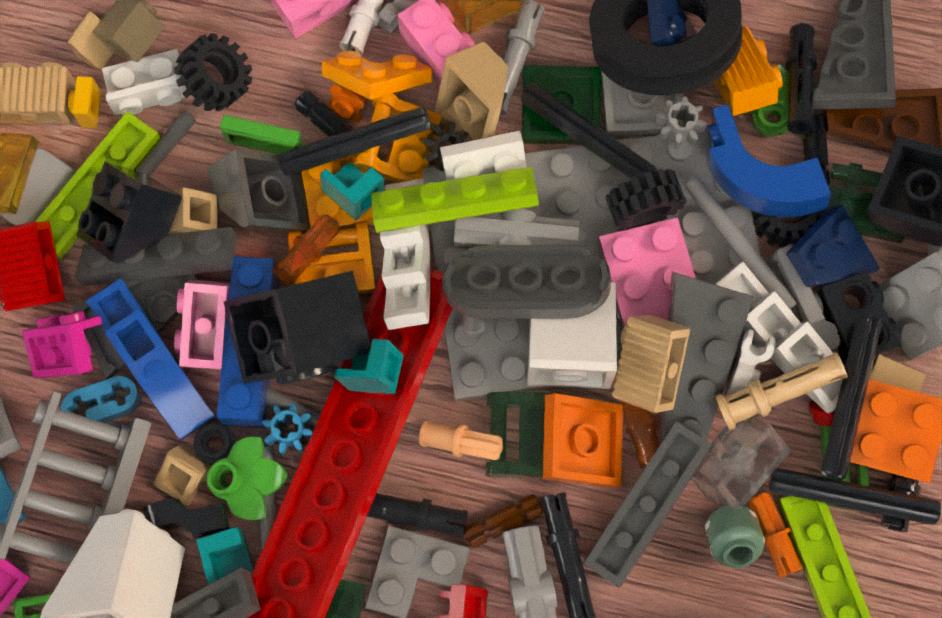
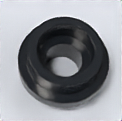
M209 423L197 432L194 438V449L202 461L208 464H215L219 460L228 457L233 445L236 443L233 432L226 425ZM213 438H221L223 441L222 447L217 451L209 450V442Z

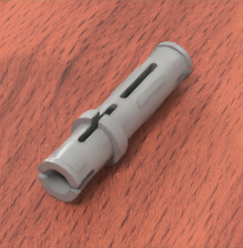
M533 0L521 1L513 28L508 30L505 36L507 44L501 58L508 66V73L500 115L507 113V108L530 49H534L536 44L534 36L545 8L539 5L536 10L538 2Z

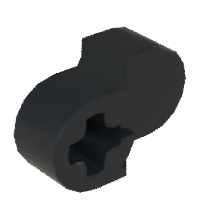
M169 498L149 504L143 508L145 519L157 528L168 531L183 527L192 533L194 539H200L230 529L224 504L210 505L190 511L181 505L179 499Z

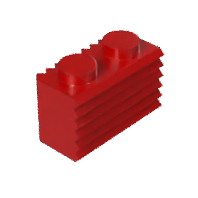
M50 221L30 222L0 229V301L4 304L3 309L6 312L66 301Z

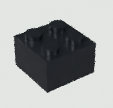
M897 136L867 210L872 226L942 247V148Z

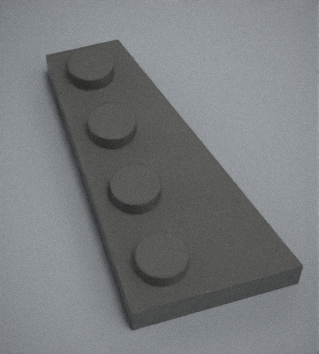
M841 0L835 28H833L826 60L823 63L812 109L894 108L896 95L891 0Z
M672 271V304L669 307L668 321L690 327L691 329L673 410L661 412L659 441L663 442L676 421L707 441L718 408L715 396L723 393L754 297Z

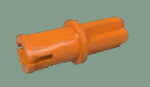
M763 492L751 497L747 504L755 512L760 522L765 545L777 570L778 578L803 569V564H801L788 535L791 529L790 527L785 528L771 494Z

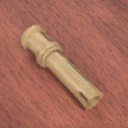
M835 352L821 360L797 368L772 380L770 379L763 383H760L759 380L756 382L752 380L748 382V387L727 396H723L720 393L715 398L730 431L736 428V423L758 414L765 417L772 411L771 407L821 388L829 383L845 379L848 376L838 353Z

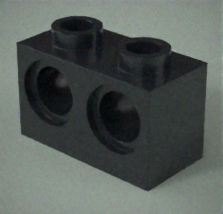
M867 271L823 286L817 292L823 304L824 320L835 324L838 330L837 334L840 335L839 339L841 341L839 343L841 345L838 346L836 352L844 367L846 366L858 316L871 315L881 319L882 326L874 358L879 354L884 357L890 356L900 347L899 328L892 318L887 317L882 305L884 302L882 290L876 281H871ZM851 294L855 296L860 302V309L848 307L843 300V295Z

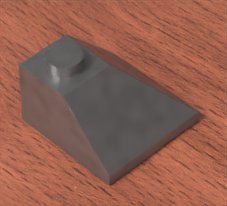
M235 149L207 167L212 194L217 195V207L242 227L282 232L301 231L303 234L312 232L302 173L285 175L279 166V155Z

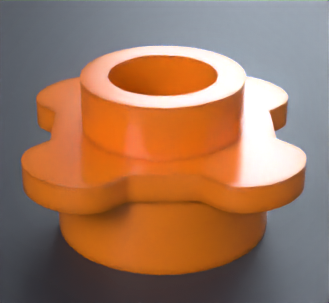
M333 84L329 88L332 94V98L328 101L329 106L343 119H350L355 123H359L363 119L360 111L367 103L366 97L342 85Z

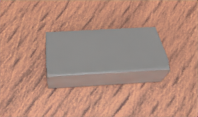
M38 147L0 202V219L11 226L35 222L77 171L49 152Z

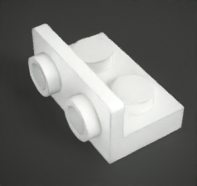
M178 49L143 57L138 63L128 61L102 68L108 92L105 94L106 101L115 116L124 115L127 111L132 115H136L142 112L144 108L155 105L170 106L177 104L182 98H185L182 94L186 90L185 85L178 87L176 80L182 75L174 74V68L178 65L176 60L180 55Z
M520 131L440 147L446 181L472 175L477 176L510 169L526 168L524 145Z

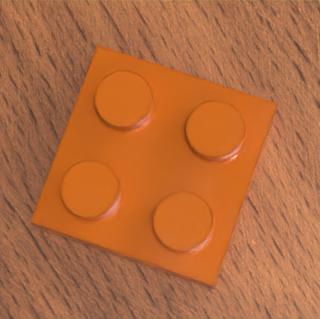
M869 379L850 462L930 484L942 440V398Z
M558 393L545 395L543 479L611 489L622 487L623 405Z

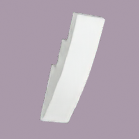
M422 178L385 185V190L423 185L425 181ZM429 224L380 232V240L384 247L382 280L386 287L384 321L388 330L428 324L430 308Z
M744 262L737 264L715 283L716 285L754 297L743 330L745 332L749 329L754 331L752 340L760 348L767 345L770 336L775 338L774 352L770 359L784 373L833 354L808 321L801 323L775 291L768 293ZM842 379L806 394L826 413H831L836 409Z

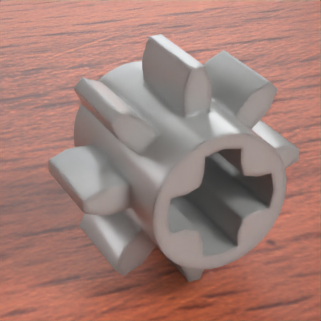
M685 96L681 102L675 104L668 99L664 107L666 114H657L655 124L658 126H664L659 140L667 139L674 143L675 150L679 148L680 144L686 142L691 146H695L698 140L695 132L703 133L707 126V122L698 120L703 109L702 105L695 107L688 102V97ZM678 119L684 121V127L678 126Z

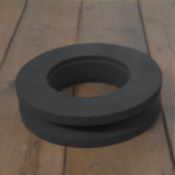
M595 0L590 11L589 26L593 53L597 65L611 81L637 93L675 95L703 87L726 72L738 56L742 44V10L740 0H677L682 10L698 16L705 23V26L694 37L682 43L669 46L646 45L633 39L627 33L628 29L637 19L648 14L647 0Z

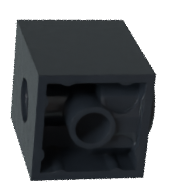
M353 271L223 301L243 384L277 378L279 384H286L317 377L335 371V363L369 354L371 345Z

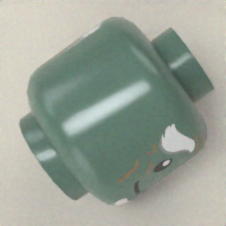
M738 504L725 505L711 513L705 522V535L709 550L714 560L719 564L732 568H744L751 565L762 554L765 539L760 522L755 512L747 506Z

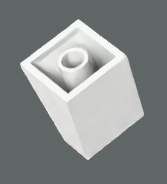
M611 282V290L606 301L590 314L568 319H530L527 385L610 389L617 372L615 282Z
M124 509L117 514L100 516L42 609L40 618H170L185 548L172 539L168 532L157 528L145 519L144 514L139 511Z

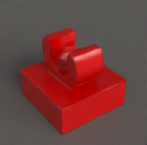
M452 584L451 591L444 590L440 592L439 598L450 600L449 614L437 615V618H486L488 590L469 585Z

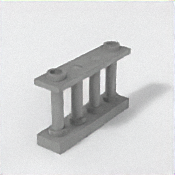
M53 391L49 395L48 400L40 398L32 419V423L39 426L6 522H0V559L5 560L8 549L12 548L70 565L79 549L15 531L23 506L86 524L88 530H92L100 516L119 513L124 509L152 422L135 417L129 421L128 426L122 424L118 428L58 409L57 406L62 395L61 393ZM51 424L113 443L114 448L120 450L115 466L108 464L107 468L43 449ZM37 465L101 484L100 488L106 490L102 505H94L93 508L29 490Z

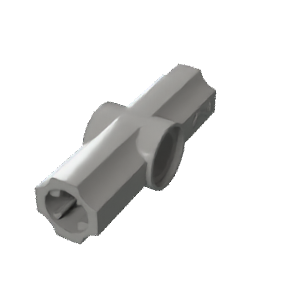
M516 209L456 219L454 246L472 248L483 245H578L580 220L538 217L536 213L527 209Z
M527 526L503 532L511 574L508 581L515 616L519 615V618H557L555 608H558L551 571L547 570L539 527Z

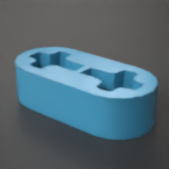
M115 376L67 394L62 401L61 410L72 413L78 409L77 402L81 400L87 405L98 403L97 406L86 410V417L107 423L136 411L142 399L141 391L128 377ZM122 386L126 391H131V394L125 397L126 403L124 405H120L115 400L105 403V400L117 395L116 389Z

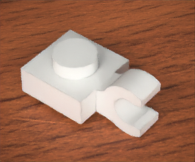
M749 329L744 334L742 347L728 380L725 396L748 387V382L755 380V382L759 380L761 371L755 369V366L772 357L775 347L774 337H769L766 346L757 348L752 345L754 331Z

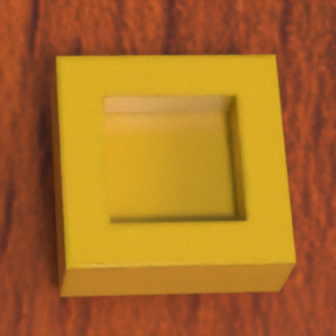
M77 76L75 90H71L68 97L69 112L73 114L82 128L97 129L102 92L93 77Z

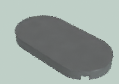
M483 245L463 251L462 257L458 258L455 262L453 258L444 269L442 284L448 304L455 311L467 317L478 319H568L582 317L597 310L609 296L611 276L607 262L603 258L601 260L595 256L593 250L580 245Z

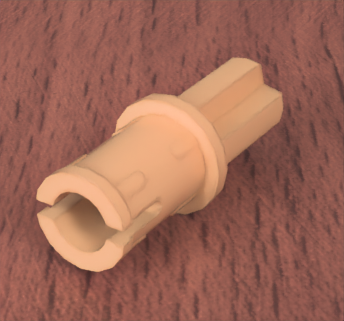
M425 421L419 433L420 446L453 452L455 457L459 458L465 454L497 460L503 450V442L500 436L469 430L468 426L464 424L453 427Z

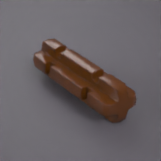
M531 494L520 499L519 504L516 506L512 503L483 517L484 521L481 523L477 520L465 526V538L472 548H476L486 543L489 537L494 539L503 535V532L523 525V521L526 519L529 522L540 517L543 514L542 505L536 495Z

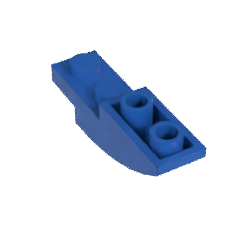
M118 279L86 300L95 316H101V325L105 329V334L180 440L216 417L184 368L179 366L178 359L172 350L168 348L123 279Z

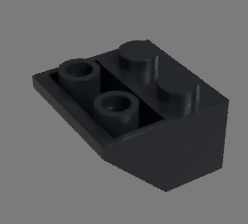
M104 161L101 172L94 179L93 193L87 209L80 216L77 236L109 260L120 263L168 235L183 196L145 173Z

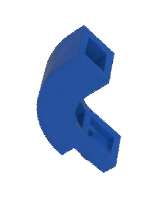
M729 105L712 109V124L707 125V134L712 146L709 149L708 166L714 179L728 196L752 211L775 217H798L827 210L831 193L818 158L788 166L765 164L755 159L743 146Z

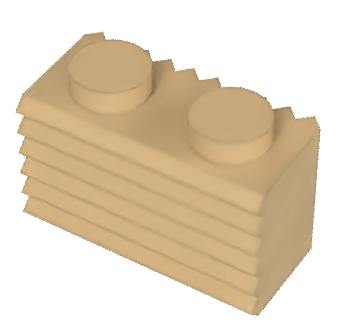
M12 62L1 64L0 124H72L73 114L69 112L68 97L70 91L75 90V80L68 69L53 62L42 63L40 67L36 68L31 66L26 68L21 64Z
M654 315L629 317L627 324L621 332L623 350L620 353L621 359L618 361L617 372L613 380L615 389L612 393L613 398L653 413L673 410L691 328L655 317Z

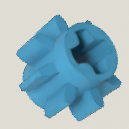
M293 402L289 407V411H281L276 405L273 406L276 415L272 421H262L263 426L272 432V434L265 438L266 444L273 445L278 441L280 444L279 453L282 456H285L288 448L296 447L300 453L304 452L301 443L304 438L310 439L313 433L309 429H305L304 426L311 421L312 417L310 414L306 413L299 417L297 415V405ZM289 421H293L296 429H298L297 433L290 432L288 438H284L279 427H285Z

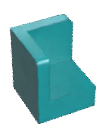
M347 163L335 175L327 169L320 174L322 191L355 221L372 207L371 193L384 191V179L373 168H370L364 174L354 164Z
M372 339L369 354L353 358L351 369L337 368L334 378L349 391L395 394L404 355L389 340Z
M235 527L196 539L208 585L241 567L252 575L254 570L244 531L240 528Z

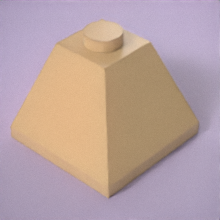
M485 42L446 57L434 112L442 115L441 121L444 125L447 120L455 122L454 133L461 130L468 132L469 135L464 139V142L494 136L503 103L508 73L507 64Z

